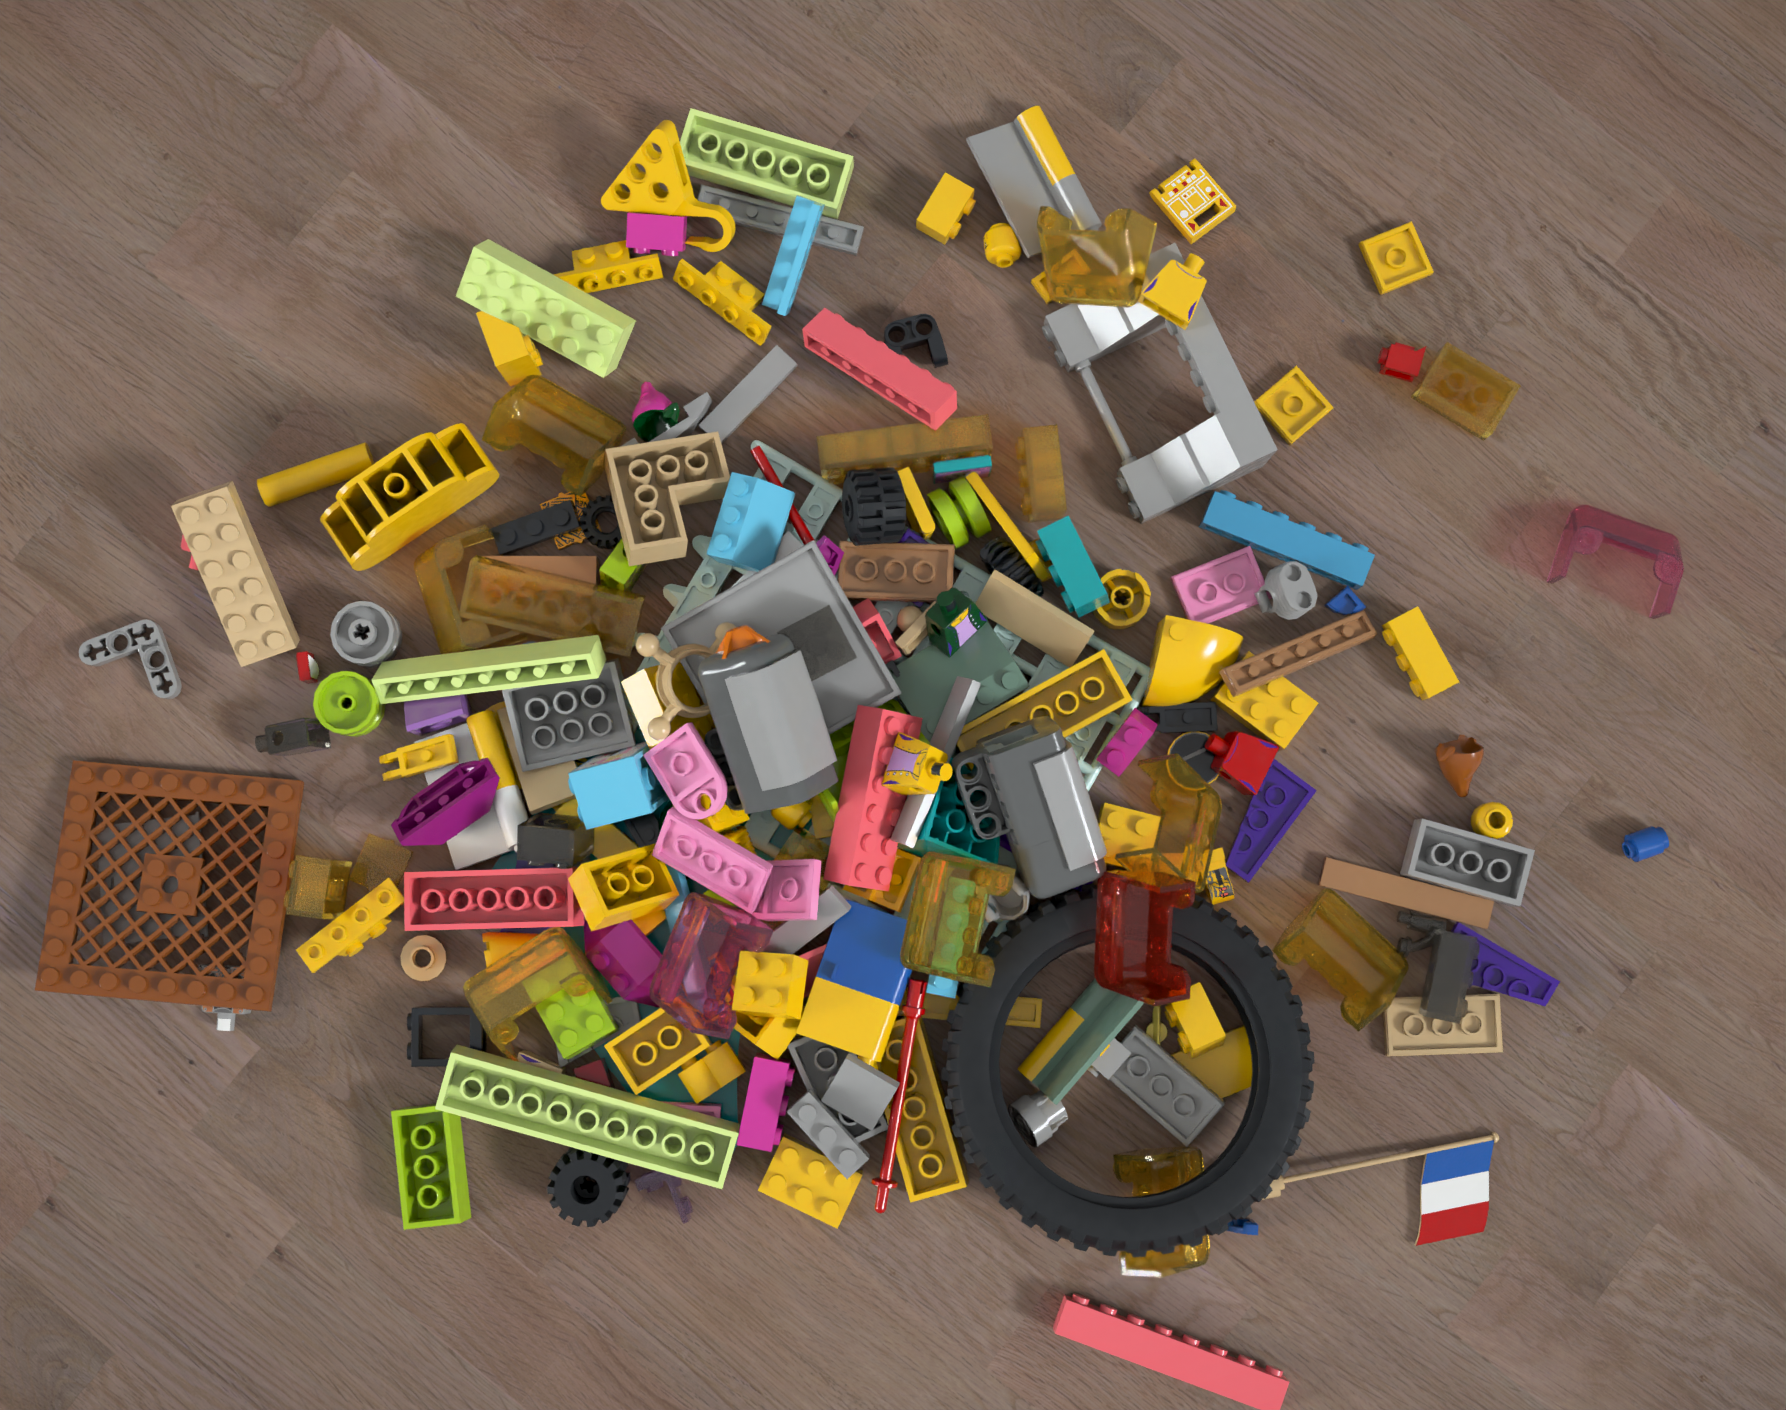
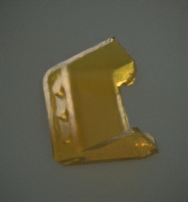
M1041 206L1037 220V229L1050 299L1061 304L1123 308L1135 305L1141 295L1157 223L1130 208H1120L1107 215L1105 231L1071 230V219L1059 214L1052 207Z

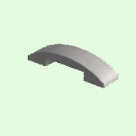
M708 392L683 407L688 416L686 419L649 442L689 436L710 409L712 400ZM634 437L622 446L634 445L639 443Z

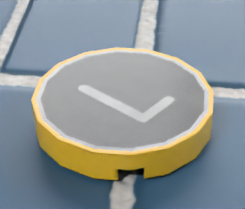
M1187 732L1172 741L1166 755V765L1168 772L1176 782L1186 787L1199 788L1207 786L1217 779L1219 775L1211 768L1216 754L1205 749L1206 741L1210 735L1205 732Z

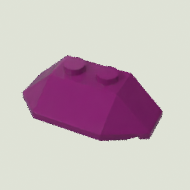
M482 758L480 761L461 763L413 796L401 811L399 818L395 819L391 824L401 845H442L491 810L500 779L491 761L488 758Z
M584 920L585 956L624 1000L659 1008L677 992L667 960L632 920L591 931L587 920Z

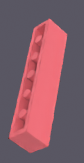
M824 308L802 329L804 345L807 349L936 431L957 410V391L949 383H943L928 370L921 369L911 363L906 356L899 355L889 349L884 342L877 341L867 335L862 328L855 327L845 321L841 315L834 314Z

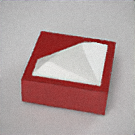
M307 651L298 652L296 659L299 680L307 684L318 682L319 667L315 661L314 654Z

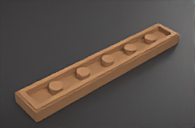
M1362 610L1225 667L1219 673L1231 695L1236 697L1373 639L1377 632L1365 611Z
M1328 857L1324 858L1318 882L1319 886L1482 929H1488L1494 901Z

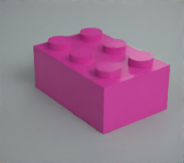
M762 1053L755 1055L737 1145L772 1152L774 1145L779 1146L784 1126L778 1124L779 1117L785 1116L789 1096L784 1095L785 1087H791L795 1067L790 1066L791 1059L779 1057L776 1060L771 1055Z

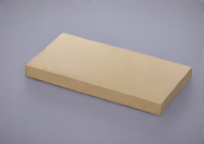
M994 570L975 603L986 617L1069 668L1073 666L1094 633L1093 629L997 570Z
M505 707L497 710L530 813L533 815L575 799V794L569 788L568 773L578 767L576 760L522 772L507 709Z
M1500 994L1382 998L1385 1056L1503 1052Z

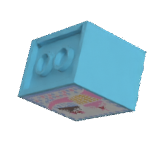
M646 741L638 743L633 747L595 755L568 773L569 788L576 796L578 816L584 822L586 830L652 813L669 799L643 756L649 751Z

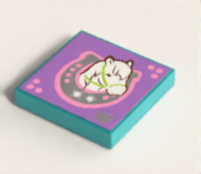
M984 455L933 463L932 471L933 484L951 482L960 476L966 479V476L973 471L980 478L989 477L992 468L991 456Z

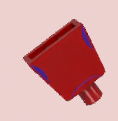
M1233 731L1228 732L1224 739L1213 733L1207 739L1205 749L1216 754L1211 764L1212 770L1241 794L1257 795L1279 746L1243 732Z

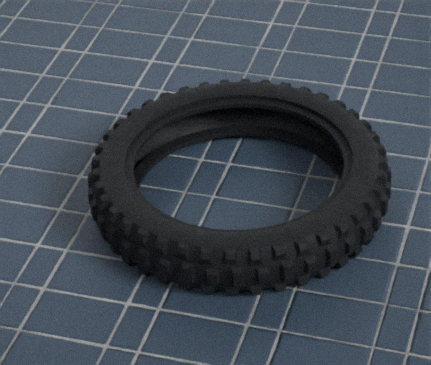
M1111 880L1108 887H1105L1103 884L1082 885L1079 892L1072 891L1068 893L1064 891L1054 895L1053 901L1047 900L1043 903H1035L1029 907L1030 913L1028 915H1023L1019 919L1007 922V931L1001 932L997 937L993 936L985 944L988 949L987 952L980 959L975 958L969 966L972 974L967 977L964 984H959L956 991L959 1001L955 1010H949L946 1022L951 1024V1029L948 1032V1038L943 1039L942 1051L947 1052L946 1067L941 1068L942 1080L948 1081V1096L944 1098L946 1109H952L956 1124L952 1126L954 1136L961 1137L964 1142L963 1146L966 1151L963 1155L968 1164L975 1163L982 1174L979 1178L980 1182L985 1188L993 1187L995 1193L1000 1197L998 1202L1006 1210L1013 1207L1022 1215L1021 1222L1030 1228L1035 1224L1040 1226L1043 1231L1047 1232V1237L1056 1242L1061 1237L1074 1243V1248L1086 1252L1089 1247H1094L1098 1251H1102L1103 1255L1116 1256L1117 1251H1126L1131 1253L1132 1257H1145L1146 1252L1150 1250L1161 1252L1162 1254L1173 1253L1177 1245L1189 1244L1190 1247L1202 1244V1237L1207 1234L1220 1235L1228 1230L1227 1223L1239 1218L1245 1219L1253 1212L1251 1205L1254 1202L1266 1199L1273 1191L1270 1184L1273 1180H1278L1280 1175L1284 1176L1290 1166L1286 1160L1298 1150L1302 1141L1298 1136L1299 1130L1303 1129L1305 1122L1309 1121L1311 1111L1306 1108V1103L1311 1100L1314 1090V1081L1309 1080V1073L1313 1071L1312 1064L1315 1063L1314 1052L1307 1049V1045L1311 1042L1308 1023H1303L1301 1020L1303 1015L1301 1006L1303 1004L1299 995H1292L1291 989L1293 986L1289 976L1284 969H1277V961L1273 957L1274 953L1267 945L1260 947L1258 945L1259 938L1253 934L1254 932L1246 925L1240 928L1237 925V920L1231 917L1230 912L1224 908L1218 911L1214 910L1213 904L1198 895H1195L1192 899L1188 898L1187 893L1180 892L1177 887L1168 885L1165 890H1161L1159 885H1153L1151 882L1139 881L1137 886H1132L1131 883H1123L1122 880ZM1109 940H1134L1160 945L1182 954L1201 966L1220 984L1235 1005L1243 1021L1251 1051L1252 1082L1249 1101L1243 1120L1227 1148L1209 1167L1191 1180L1172 1189L1144 1196L1120 1197L1091 1192L1061 1178L1033 1154L1016 1130L1005 1104L1000 1081L999 1058L1004 1027L1016 999L1025 986L1038 972L1060 956L1079 947Z

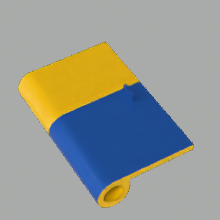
M845 899L852 907L834 923L796 1033L857 1054L858 1059L874 1066L875 1061H882L927 927Z

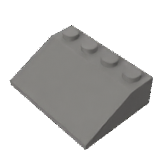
M619 658L607 660L597 679L502 690L522 772L636 746L629 702L621 683L624 677Z

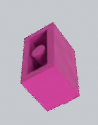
M627 213L626 247L633 248V253L650 254V249L662 250L661 255L678 256V251L683 252L686 249L687 216Z
M1134 708L1096 760L1119 777L1153 735L1158 724Z

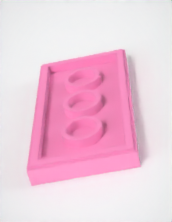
M671 807L667 811L652 856L750 914L756 910L773 868L771 863L699 821L682 815L675 807Z

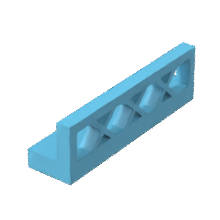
M799 195L796 196L762 305L778 310L777 314L783 316L788 315L791 311L825 204Z

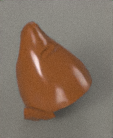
M1459 734L1458 740L1443 744L1439 743L1435 751L1436 759L1444 777L1459 797H1466L1469 794L1472 777L1483 760L1484 747L1478 744L1473 737L1468 738L1465 735Z

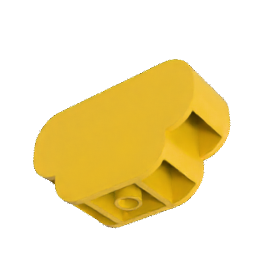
M463 423L455 424L437 434L428 432L412 438L352 478L337 492V501L321 515L320 521L350 566L356 571H362L385 560L485 492L497 481L500 474L468 427Z

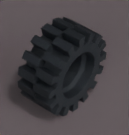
M606 495V497L598 496L596 500H590L588 506L583 508V514L580 516L581 529L592 545H596L601 549H612L622 539L619 524H617L614 531L603 533L596 528V519L603 512H611L616 516L613 500L610 495Z

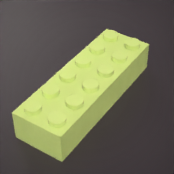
M690 108L680 140L689 176L790 206L794 205L796 196L799 195L825 204L822 215L838 219L854 168L853 156Z
M489 239L473 247L456 297L489 315L519 327L523 334L529 335L530 338L603 378L617 368L636 322L633 318Z

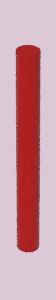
M757 446L750 450L767 482L784 488L761 447ZM792 503L788 518L803 544L806 545L813 541L814 538Z

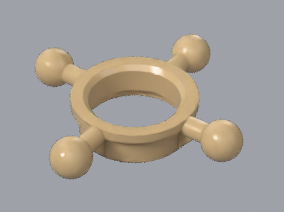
M729 622L721 623L716 628V640L710 648L698 644H686L676 647L667 653L660 648L659 640L655 635L645 633L638 637L636 641L638 653L644 657L653 656L660 662L656 675V687L661 701L667 707L661 717H655L648 723L647 731L652 739L658 741L666 739L671 733L670 723L676 715L686 718H699L711 713L708 703L695 708L683 704L674 694L671 682L672 674L679 661L689 655L694 654L704 658L714 655L726 632L736 628L734 624Z

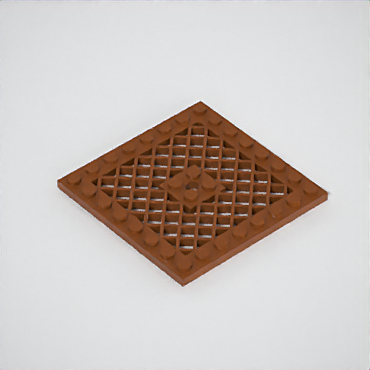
M73 760L35 991L271 1012L304 782L301 780ZM119 795L135 797L125 804ZM147 797L162 798L163 800L153 806ZM114 799L120 808L108 817L101 807ZM176 800L192 802L182 809ZM142 801L149 811L137 819L130 809ZM204 802L219 803L220 805L210 811ZM171 803L178 813L165 822L158 812ZM233 805L249 807L239 814ZM200 806L206 816L194 825L187 815ZM261 807L269 808L268 816L261 809ZM228 808L235 818L223 827L216 817ZM257 811L264 821L251 829L244 820ZM98 813L104 821L95 827ZM126 814L132 824L120 832L114 822ZM154 816L161 826L149 835L142 825ZM183 819L189 826V829L177 837L171 827ZM211 821L219 831L206 840L199 830ZM238 824H241L247 834L235 843L228 832ZM109 827L115 834V837L103 845L97 835ZM138 829L145 839L132 848L125 838ZM265 829L264 843H262L256 835ZM167 832L173 842L161 850L154 840ZM195 834L202 844L190 853L183 843ZM224 837L231 847L218 855L212 848V845ZM252 839L260 849L247 858L240 848ZM94 842L99 849L91 855L92 843ZM121 842L128 852L118 860H115L109 851ZM150 845L156 854L145 853L143 862L138 853ZM178 847L185 857L168 854ZM205 850H208L214 860L205 866L206 860L196 857ZM236 852L243 862L231 871L223 861ZM104 855L111 865L99 874L92 864ZM261 857L260 870L258 872L252 863ZM133 858L140 868L128 876L121 866ZM219 865L226 873V876L214 884L207 874ZM248 867L255 878L243 887L236 876ZM89 870L94 878L86 884ZM117 871L123 881L111 889L104 879ZM141 876L140 889L138 890L133 882ZM175 877L178 880V887L174 892L167 893L164 888L165 882L169 878ZM204 880L210 888L201 895ZM232 881L239 891L229 899H226L219 890ZM100 884L106 894L94 902L88 892ZM128 886L135 897L123 905L116 895ZM257 886L254 901L248 892ZM215 894L222 904L210 913L203 902ZM244 896L251 907L241 915H238L231 905ZM84 898L90 907L81 913ZM112 900L118 907V910L106 918L99 908ZM136 904V911L146 912L138 920H135L129 913V910ZM200 909L205 918L193 926L186 916L197 917L198 910ZM227 909L234 920L222 929L215 918ZM95 913L102 923L90 931L83 921ZM158 914L175 916L164 923ZM253 914L250 930L244 920ZM124 915L131 925L119 934L112 923ZM153 918L160 928L150 936H147L141 926ZM182 920L189 930L176 939L169 929ZM211 923L218 933L206 942L198 931ZM239 925L246 933V936L234 944L227 934ZM80 928L85 936L77 941L78 929ZM107 928L114 938L102 947L95 937ZM136 931L143 941L131 950L124 939ZM165 933L172 944L160 952L153 942ZM194 936L201 946L189 955L182 944ZM223 938L230 949L218 958L210 947ZM90 941L97 952L85 960L78 950ZM249 943L247 958H245L240 949ZM119 944L126 955L114 963L107 953ZM148 946L155 957L143 966L136 955ZM177 949L184 960L172 968L165 958ZM206 951L213 962L201 971L194 960ZM235 954L242 965L230 974L223 963ZM74 957L79 962V964H73ZM102 957L109 967L91 965ZM131 960L138 970L121 967ZM160 962L167 972L149 970ZM189 965L196 975L180 974L179 972ZM218 967L225 977L206 975ZM245 970L244 978L237 979L236 977Z

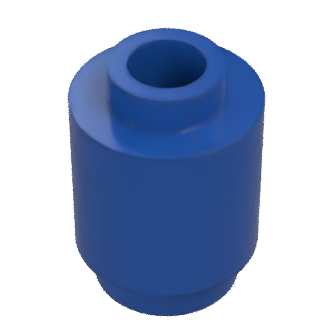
M1653 826L1625 835L1624 842L1622 843L1625 856L1629 859L1631 858L1634 862L1664 852V849L1669 847V839L1664 829Z

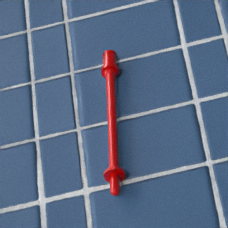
M909 979L906 1004L902 1005V1011L906 1016V1023L896 1081L900 1082V1085L893 1095L880 1177L873 1178L871 1182L873 1185L878 1186L875 1202L877 1213L885 1212L889 1189L896 1188L898 1185L891 1177L917 1021L921 1018V1015L925 1014L923 1003L928 982L919 979Z

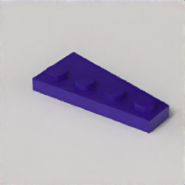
M1274 759L1257 795H1253L1225 861L1226 867L1249 883L1317 790Z
M1459 922L1455 923L1428 969V972L1542 1006L1547 1005L1560 983L1557 979Z

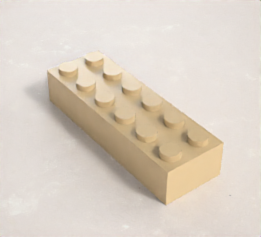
M233 481L176 500L171 505V508L240 666L243 667L296 648L300 638Z

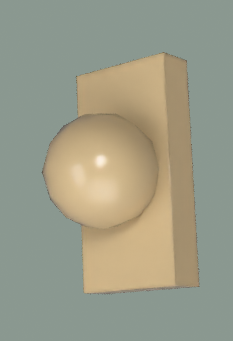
M936 601L924 612L915 606H906L898 613L897 625L904 633L895 643L905 656H909L928 636L925 614Z

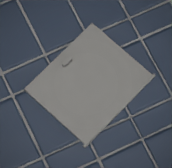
M195 812V815H188L194 825L200 821V812ZM154 819L148 820L142 826L150 835L161 825ZM181 819L171 829L179 837L189 829V826ZM132 822L115 824V826L122 832ZM107 827L97 837L105 845L115 837V834ZM137 829L125 839L133 848L145 838ZM165 832L154 842L163 850L173 840ZM195 834L183 843L190 853L202 844ZM120 842L109 852L115 860H118L128 851ZM150 845L138 853L143 862L145 853L156 854ZM178 847L168 854L185 857ZM203 853L196 858H203ZM104 855L98 859L99 874L111 865ZM131 858L121 868L129 876L140 866ZM117 871L104 879L111 889H113V878L114 887L123 881ZM141 876L133 882L138 890L140 889ZM175 877L169 878L164 885L165 891L167 893L174 892L178 887V880ZM204 880L202 884L201 895L205 892ZM100 886V894L103 897L106 892ZM128 886L116 895L123 905L135 897ZM110 900L101 907V910L106 918H108L118 910V907ZM136 904L129 910V913L135 920H138L146 912L136 911ZM199 909L197 917H186L195 926L205 918V915ZM158 914L164 923L175 916ZM124 915L112 923L119 934L131 925ZM153 918L141 926L147 936H150L160 928ZM180 920L169 930L177 938L181 937L189 929ZM208 924L198 931L200 935L204 934V937H209ZM107 928L103 930L105 946L114 938ZM136 931L124 939L126 943L143 941ZM164 933L163 935H161V936H160L159 938H157L156 940L169 939V938H168V937L165 935V933Z

